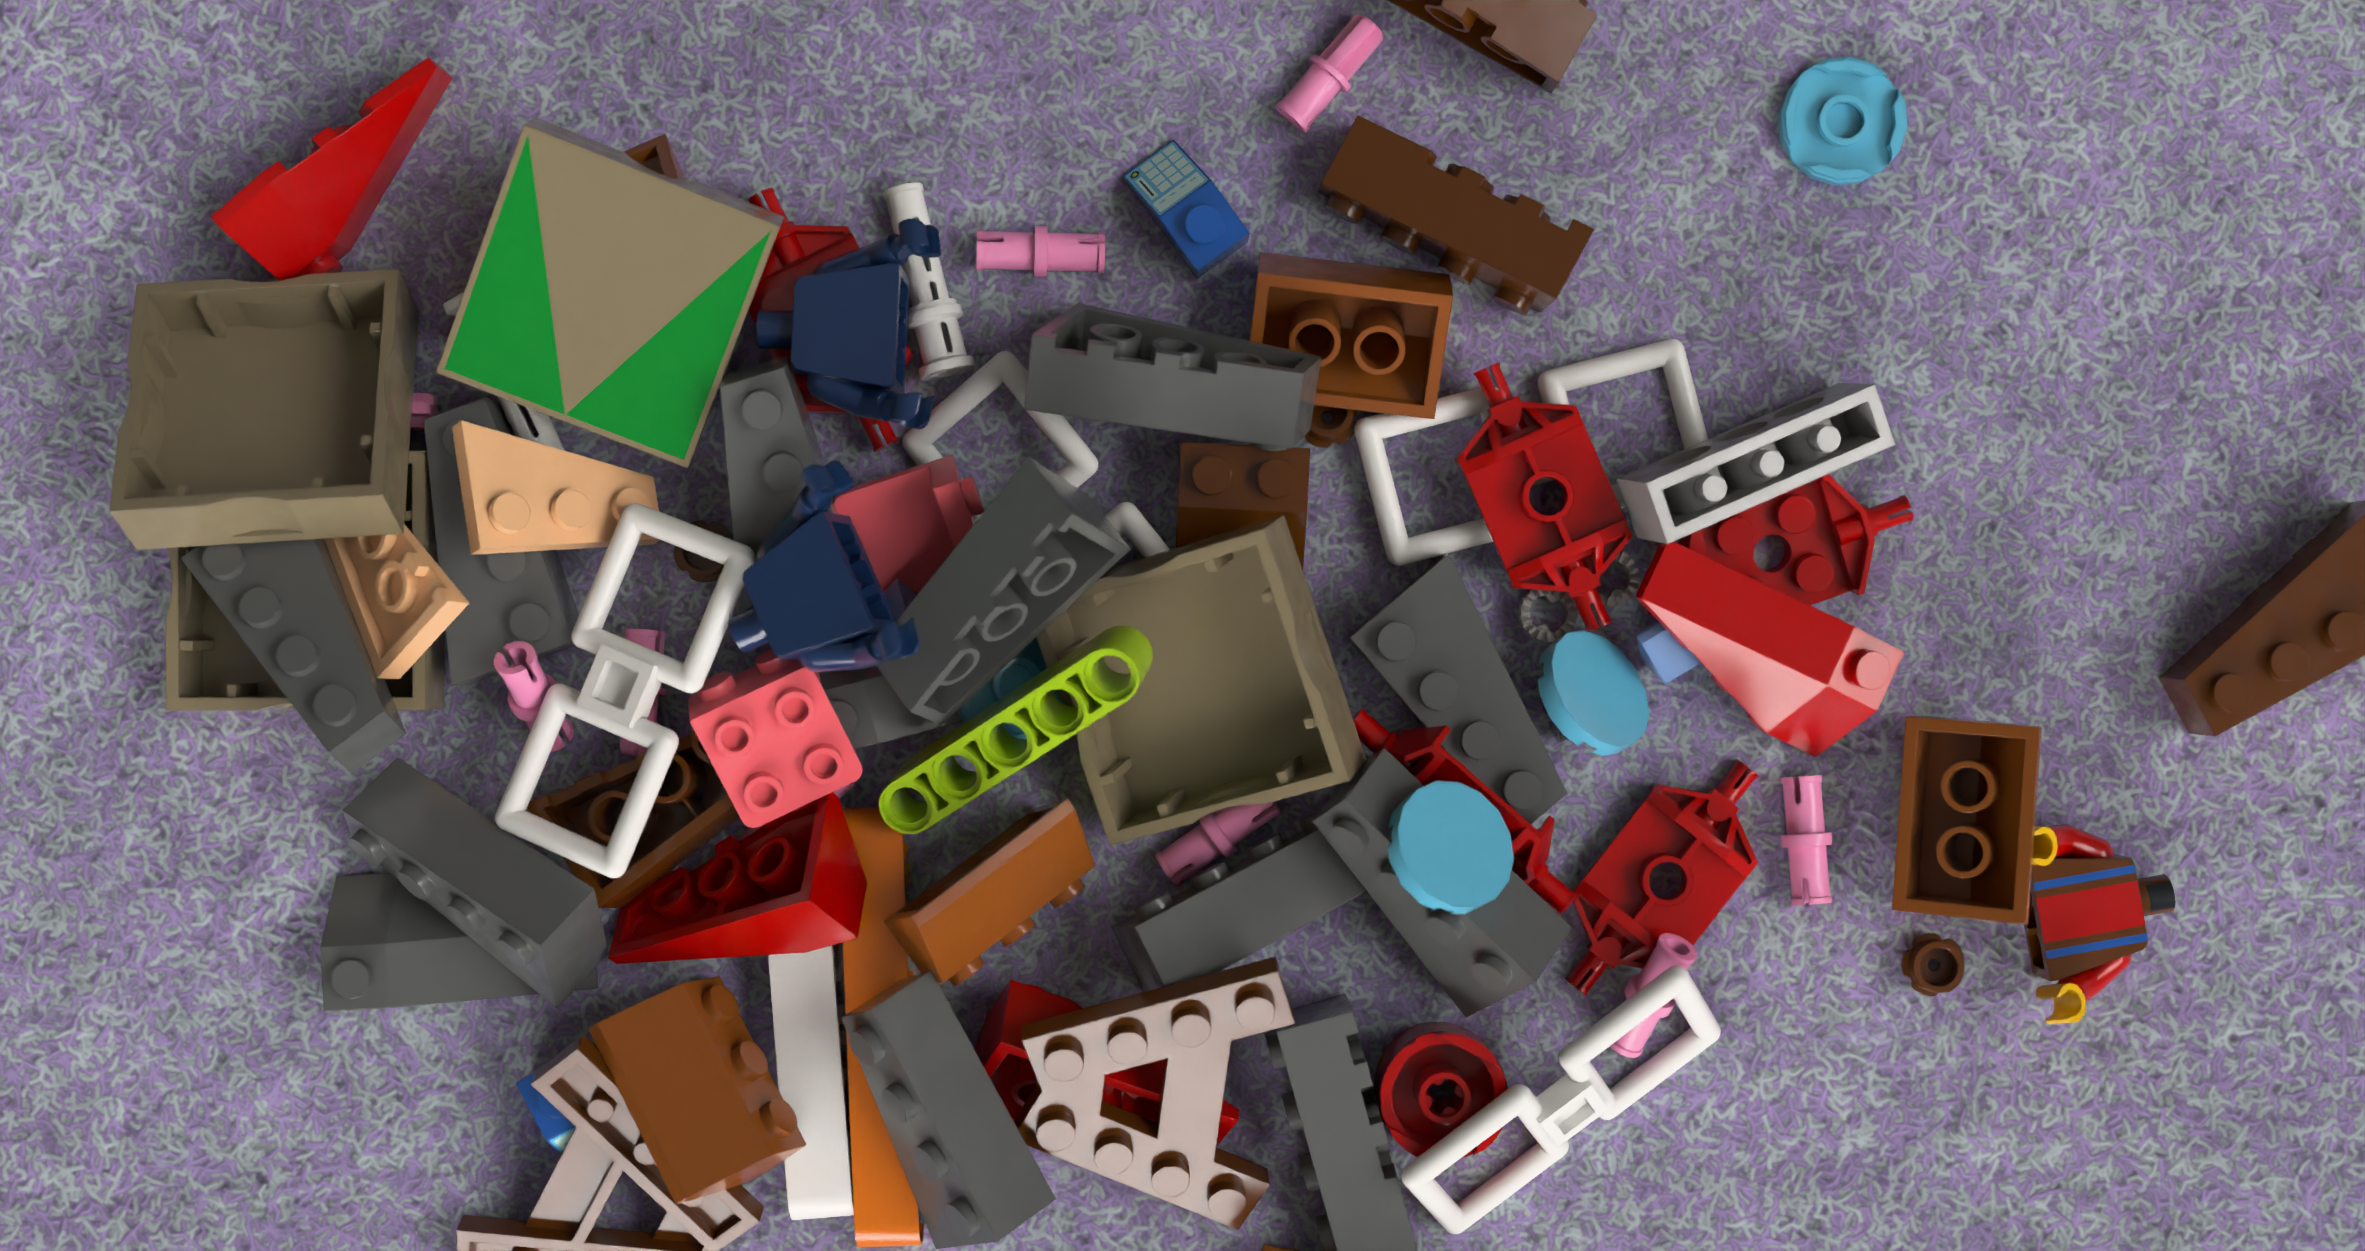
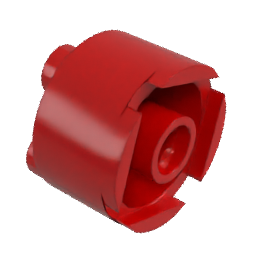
M1448 1022L1418 1023L1396 1036L1382 1053L1374 1078L1375 1098L1385 1125L1395 1141L1416 1157H1419L1508 1090L1506 1077L1500 1063L1481 1038L1462 1026ZM1445 1079H1448L1454 1091L1451 1098L1440 1096L1435 1103H1432L1433 1099L1427 1089L1432 1083L1441 1085ZM1503 1127L1462 1158L1471 1154L1475 1155L1486 1149L1497 1138Z

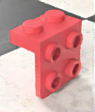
M953 454L854 486L850 490L836 495L834 498L837 514L850 516L883 592L898 578L916 593H919L976 523L975 516L984 513L983 504L973 476L961 479Z
M772 648L763 652L755 659V666L734 676L728 671L715 674L705 680L703 687L698 692L688 697L689 721L742 822L751 828L760 827L857 781L862 775L861 761L821 684L819 672L815 673L808 670L801 664L800 660L779 659L773 653Z

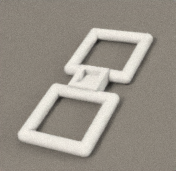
M1667 339L1546 370L1538 378V388L1542 403L1569 405L1567 391L1663 367L1684 449L1708 439L1685 348L1677 339ZM1481 387L1438 398L1435 419L1379 413L1363 417L1356 422L1354 433L1387 559L1391 564L1402 566L1493 542L1483 518L1408 538L1383 443L1384 438L1477 414L1481 415L1483 423L1487 416H1489L1487 411L1489 405ZM1540 478L1532 486L1553 480L1550 478ZM1618 483L1611 485L1620 508H1625L1626 505Z
M1009 351L997 353L931 411L929 422L925 428H911L903 436V448L917 466L943 458L933 443L1003 382L1024 407L1028 371L1013 353ZM1026 410L1068 462L1055 473L1056 475L1078 488L1096 473L1098 469L1096 456L1063 415ZM1130 502L1119 503L1105 515L1121 536L1124 533L1143 557L1170 550L1134 504ZM982 514L975 516L976 521Z
M631 503L624 508L571 634L572 641L578 648L593 653L596 657L581 691L561 683L554 684L547 690L496 811L495 821L499 828L609 878H618L625 873L679 744L678 736L673 730L652 722L647 717L662 683L686 693L698 692L703 687L728 627V620L732 617L744 589L743 573L755 562L754 551L749 546L639 503ZM642 533L724 565L684 663L602 629ZM566 714L648 748L607 847L526 811Z
M1681 966L1668 968L1563 1047L1559 1053V1062L1567 1074L1537 1097L1527 1086L1523 1084L1513 1085L1403 1169L1401 1178L1404 1185L1447 1232L1460 1234L1562 1158L1568 1152V1140L1598 1117L1604 1120L1615 1118L1716 1042L1720 1037L1721 1028L1688 971ZM1674 999L1691 1028L1609 1089L1590 1061L1670 1000ZM1518 1116L1538 1143L1456 1204L1434 1178Z

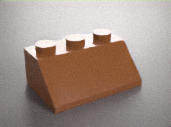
M1260 252L1249 341L1321 356L1314 405L1435 419L1453 301L1450 274Z
M1906 716L1892 910L2023 925L2028 924L2042 727L1983 720Z
M1067 798L1032 809L884 921L921 973L931 970L938 984L944 983L948 979L953 986L962 983L984 966L985 962L980 957L984 951L997 941H1000L1004 947L1014 943L1035 926L1030 916L1048 902L1051 903L1053 908H1057L1072 899L1085 887L1080 878L1094 868L1095 863L1075 808Z
M720 976L678 984L597 1022L588 1029L676 1205L752 1182L807 1145L797 1127L795 1112L783 1100L768 1070L765 1054L754 1043L739 1014V1006L735 996L725 987Z

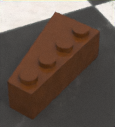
M1387 0L1550 93L1554 91L1597 17L1596 13L1587 8V0Z
M1357 115L1318 190V193L1328 198L1324 205L1328 211L1353 224H1358L1361 217L1370 220L1384 228L1380 237L1391 246L1411 255H1414L1418 247L1440 258L1436 266L1439 271L1444 274H1450L1452 279L1466 285H1470L1474 277L1497 289L1492 298L1500 305L1518 314L1527 315L1530 308L1541 313L1558 298L1594 228L1573 219L1568 230H1565L1550 222V216L1544 212V204L1523 194H1520L1519 197L1505 195L1504 199H1501L1492 194L1494 187L1486 180L1485 176L1465 166L1448 164L1446 170L1443 171L1433 166L1437 156L1431 150Z
M2365 501L2350 502L2316 537L2310 539L2293 554L2292 559L2269 580L2257 587L2223 622H2219L2159 677L2189 734L2217 736L2365 656Z
M692 731L690 735L679 739L674 757L629 865L622 876L609 878L563 857L575 876L595 889L599 908H622L740 818L696 732ZM647 751L636 755L635 759L605 772H597L576 781L575 785L552 795H544L532 800L527 808L538 817L607 847Z

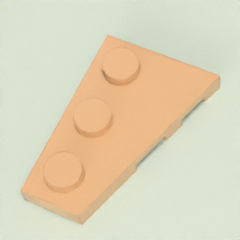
M462 420L452 427L471 555L608 547L621 514L627 505L639 503L659 511L655 482L652 476ZM642 533L638 545H653L660 540Z
M405 524L404 534L324 539L377 678L400 679L469 604L468 600Z

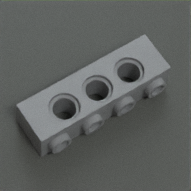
M1837 383L1621 476L1616 480L1637 538L1669 544L1894 446L1895 442L1876 385Z

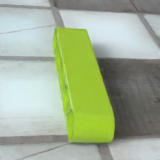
M1114 626L1103 631L909 758L898 769L881 793L879 812L884 822L893 830L902 834H917L925 831L1128 701L1136 693L1153 660L1152 647L1148 638L1139 630L1130 626ZM1104 656L1121 658L1127 663L1131 673L1120 674L1113 671L1107 666ZM1061 689L1069 692L1075 697L1078 706L1071 707L1062 704L1056 699L1053 690ZM1003 723H1012L1019 726L1024 731L1027 739H1018L1011 736L1006 731ZM954 755H960L970 760L976 771L962 768L956 762ZM906 788H913L919 791L924 796L926 802L913 799L908 794Z

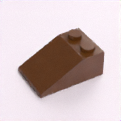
M1181 442L1176 547L1284 514L1303 570L1310 448L1293 447L1283 451H1266L1252 445Z

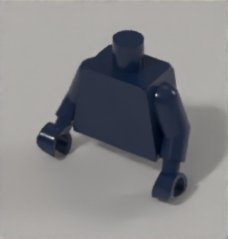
M906 219L898 224L900 235L896 233L887 235L865 247L824 261L817 265L812 275L796 279L793 311L760 310L757 316L756 335L758 346L761 349H791V369L801 380L806 381L808 391L814 398L858 417L889 421L909 428L923 429L929 422L935 396L921 398L922 393L920 392L905 393L910 279L901 265L905 264L911 255L926 258L941 256V247L936 227L924 225L923 222L916 219Z
M838 460L830 461L825 466L815 464L806 467L801 473L806 486L802 488L789 512L758 548L757 561L743 573L742 581L753 606L729 618L728 628L734 642L746 653L769 642L773 653L779 659L800 660L804 667L815 673L865 669L885 661L917 654L920 651V642L914 618L912 616L905 624L898 627L850 516L828 513L831 506V496L850 490L854 487L855 483Z

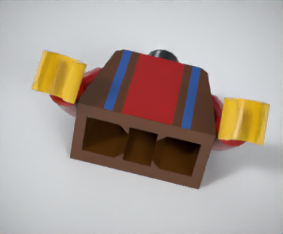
M2068 824L2045 827L2035 826L2028 924L2024 925L2032 974L2049 981L2059 980L2056 984L2042 985L2036 989L2038 999L2052 998L2054 1001L2052 1015L2045 1018L2047 1024L2074 1023L2081 1020L2086 1011V1002L2097 995L2130 965L2132 953L2147 947L2148 936L2144 916L2172 912L2175 909L2176 903L2174 889L2167 875L2162 874L2137 879L2135 864L2132 858L2114 854L2113 848L2107 840Z

